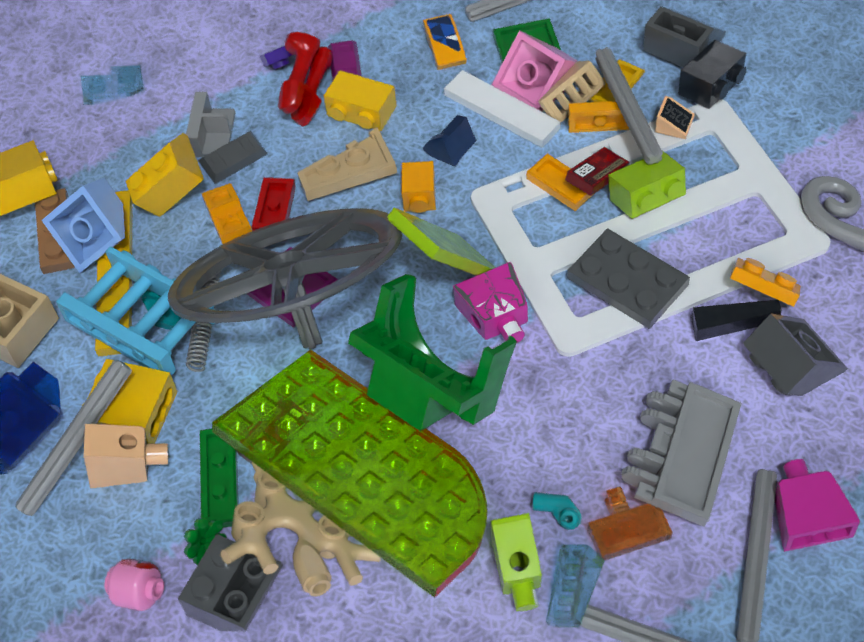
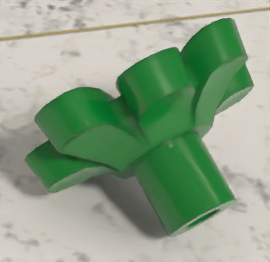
M197 518L194 522L195 530L188 529L185 532L184 538L188 544L184 548V554L188 558L193 559V563L196 565L199 564L216 534L227 538L226 534L218 533L223 528V523L220 520H212L208 523L207 518Z

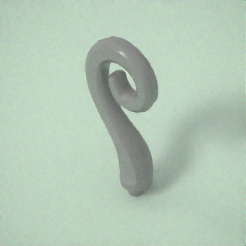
M820 176L810 180L802 190L801 195L802 206L808 218L827 234L864 252V229L836 218L852 217L858 212L862 202L857 189L847 181L831 176ZM828 192L842 196L846 203H841L833 197H828L823 207L819 200V195Z

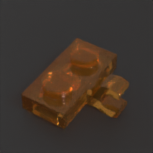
M620 486L606 491L608 498H605L604 501L611 515L589 522L587 526L601 562L670 540L673 534L662 509L650 504L630 509Z

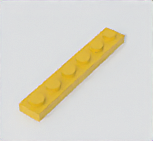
M129 190L118 191L115 193L123 203L125 238L113 248L120 252L125 250L132 255L133 202ZM106 254L97 260V282L112 267ZM122 275L96 303V310L100 313L104 311L109 312L132 287V280ZM132 307L119 320V323L127 328L132 326ZM95 338V351L98 357L122 354Z

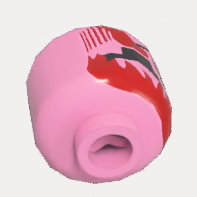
M127 558L119 561L108 571L105 578V591L112 604L121 608L145 611L161 598L164 591V581L161 578L158 567L153 563Z

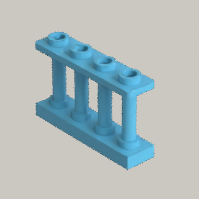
M110 246L105 252L112 267L83 298L79 297L78 299L64 292L56 303L65 321L142 366L170 372L172 375L176 368L171 358V350L195 322L181 318L160 342L156 341L153 343L146 339L145 335L170 308L168 292L176 278L171 280L162 275L153 265H144L138 262L129 252L125 250L120 252ZM122 275L135 281V284L109 312L104 311L100 313L93 308ZM147 289L161 296L134 327L130 326L127 328L119 323V320Z

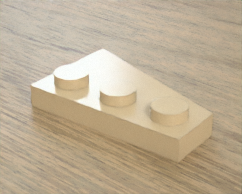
M378 127L369 131V137L359 143L354 140L345 145L346 150L337 156L327 155L297 172L307 201L397 173L396 163Z

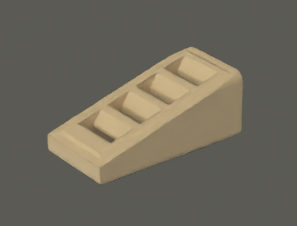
M577 61L538 103L547 115L561 123L568 117L569 103L586 102L605 85V81L591 61ZM575 82V84L579 88V92H577L572 83ZM564 90H565V92L567 93V95L570 97V99H571L570 101H568V99H567V98L565 97V95L563 94V91H564ZM554 98H556L562 106L561 110H559L553 102Z

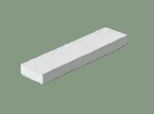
M463 70L444 88V95L541 148L560 130V121Z

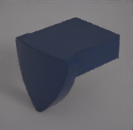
M456 115L440 134L433 136L424 145L423 150L431 157L455 167L462 156L476 142L467 117Z

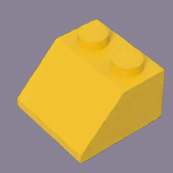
M182 133L170 141L126 180L133 204L160 217L204 180L188 136Z

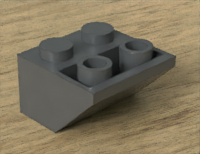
M660 6L645 24L643 51L684 68L714 40L721 42L725 37L726 31L675 10Z
M216 534L179 595L178 600L188 617L219 631L246 632L283 567V563L275 559L278 569L272 574H265L257 557L252 554H245L234 562L226 564L222 560L220 553L235 542Z

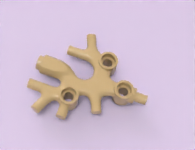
M262 456L252 461L256 483L255 502H242L234 510L231 534L236 542L223 549L220 553L222 560L226 564L234 562L245 554H252L257 557L265 574L274 573L278 569V565L268 546L266 536L271 530L276 528H287L297 534L298 541L293 551L294 571L303 590L311 596L323 595L331 587V574L322 557L326 559L336 558L351 586L359 584L363 579L355 561L380 562L381 547L355 544L348 540V537L365 533V524L362 519L346 522L339 515L327 514L321 517L318 522L313 518V513L327 504V498L323 492L319 491L303 501L295 500L285 490L287 478L284 473L269 466L266 459Z

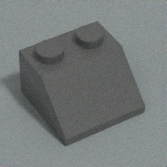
M770 314L743 343L751 352L749 357L752 362L768 372L772 377V385L784 395L803 396L848 369L811 326L801 318Z

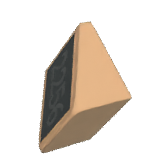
M665 96L657 115L655 132L686 139L695 114L673 98Z

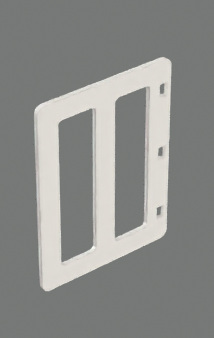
M719 99L710 109L700 104L687 108L695 114L697 121L692 122L686 139L655 132L656 120L648 124L661 150L664 152L704 136L712 135L718 140L738 169L686 190V195L633 219L625 213L544 246L534 247L514 216L513 210L551 195L527 180L526 172L529 169L476 188L472 192V206L505 263H512L526 299L559 354L567 357L575 356L645 327L611 305L583 317H576L552 279L553 275L568 270L607 228L630 242L636 243L756 196L762 200L786 233L782 237L687 274L690 277L689 285L657 322L746 286L730 279L737 258L757 260L765 266V270L776 274L823 255L829 250V236L808 218L803 209L802 200L725 100ZM629 130L556 159L569 168H573L603 147L609 148L612 152L629 161V165L644 158ZM522 182V188L507 192L505 187Z

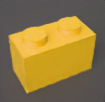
M340 70L324 94L327 116H331L338 121L344 120L358 124L365 129H375L378 127L381 132L397 107L395 87L393 85Z

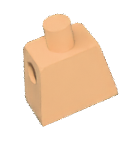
M85 424L84 460L90 489L146 482L148 465H168V443L147 444L145 428L141 426Z

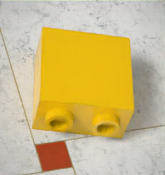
M34 140L0 153V216L57 194L53 182L58 181L53 167L46 151L39 153Z
M105 360L101 371L94 380L90 394L114 360ZM124 363L132 370L131 374L97 424L141 426L145 428L147 444H155L177 395V388L170 372Z

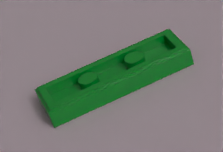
M235 426L200 430L201 518H207L208 523L212 520H220L223 523V528L232 527L234 510L239 504L237 433Z

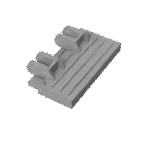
M673 379L667 394H662L658 391L648 393L646 405L651 407V409L647 408L642 411L640 417L643 425L650 426V428L655 430L649 451L639 447L629 450L627 455L630 464L638 466V468L633 466L623 468L621 473L622 480L637 488L634 498L704 527L711 515L742 403L695 383L689 382L686 385Z

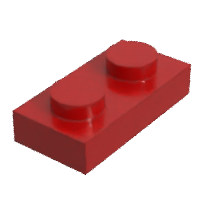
M263 177L252 223V231L289 219L296 189L294 179Z

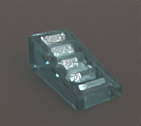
M562 545L560 548L546 623L551 627L580 628L605 562L589 545ZM565 606H571L570 611H564Z

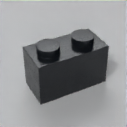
M714 40L681 69L678 95L710 109L719 99L723 100L735 84H740L744 79L747 70L744 67L746 53Z

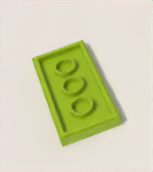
M395 207L387 216L388 220L433 260L475 276L496 268L460 235Z

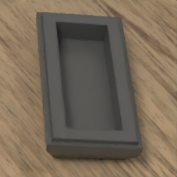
M250 130L198 161L214 184H217L266 156L267 152Z

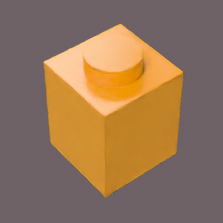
M433 161L402 163L404 212L422 213L428 210H436Z

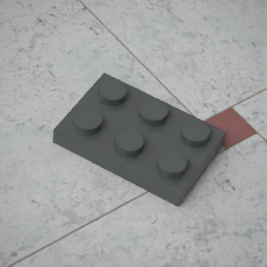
M608 228L567 271V279L648 329L657 322L680 296L690 281L688 275Z

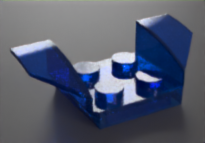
M34 361L19 376L13 372H6L0 378V475L8 474L7 470H13L61 419L59 381Z

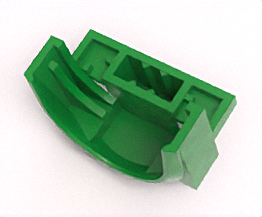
M405 274L383 284L374 320L351 331L348 341L350 345L361 351L363 355L374 360L367 396L419 431L424 430L452 412L472 425L494 413L506 371L517 343L515 338L510 335L507 341L492 349L488 346L484 348L475 377L461 374L444 364L432 352L421 335L414 311L416 277Z

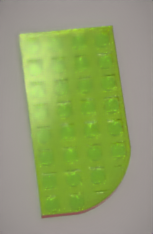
M311 349L212 422V432L434 598L473 561L479 551L487 523V500L480 478L469 461L457 449L426 428L419 431L390 410L382 407L378 402L367 396L368 388Z

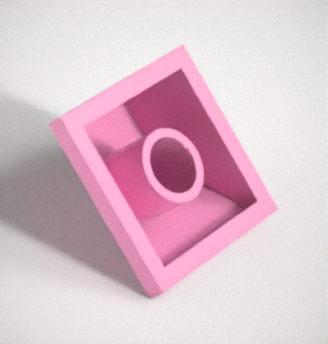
M519 31L492 86L542 112L543 108L538 101L577 60L560 49Z

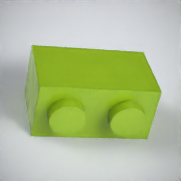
M662 151V160L659 163L655 162L650 165L642 159L608 174L610 201L631 219L686 195L685 167L664 151Z

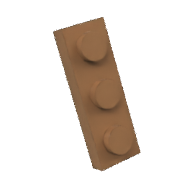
M65 188L55 190L57 194L35 202L39 262L43 274L75 268L42 222V219L68 198Z

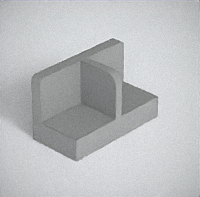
M195 92L186 131L195 157H204L231 141L236 115L235 109L211 108L207 92Z

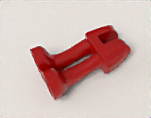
M292 32L286 36L285 49L288 53L295 55L296 60L288 80H284L281 85L278 108L286 114H291L292 120L303 127L312 121L321 106L322 99L316 93L325 72L331 67L333 53L327 47H319L321 42L315 36L302 32ZM308 70H309L306 83H304L305 78H306V75H307V72H308Z

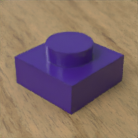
M285 46L260 55V59L264 67L272 64L273 69L289 64L288 57L293 55L286 51Z

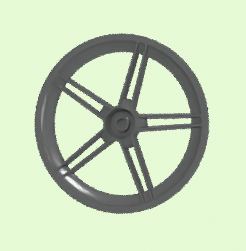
M365 208L328 210L276 222L237 237L192 263L171 285L168 292V302L171 310L179 317L201 323L244 322L291 312L303 348L309 347V349H314L316 345L322 344L323 341L310 305L347 289L376 270L396 251L402 240V232L388 220L387 216L389 213ZM350 230L369 233L379 240L378 243L327 250ZM311 234L291 250L285 252L263 249L281 241ZM231 263L251 269L201 289L212 276ZM359 266L338 281L306 294L303 285V279L306 274ZM272 284L270 306L238 311L208 309ZM282 288H283L284 293H285V299H284V302L281 303Z

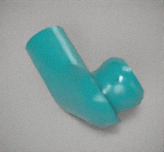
M534 492L533 511L551 512L557 522L568 530L579 526L582 519L581 513L568 496Z

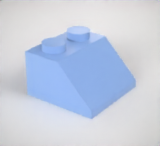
M105 178L83 185L42 219L44 225L79 273L86 270L106 254L105 251L110 246H116L125 238L123 203Z

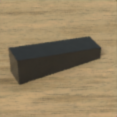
M779 300L693 307L691 320L695 340H705L759 327L770 314L781 315Z

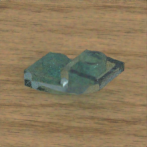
M140 65L111 66V75L81 76L83 105H93L127 98L144 89Z

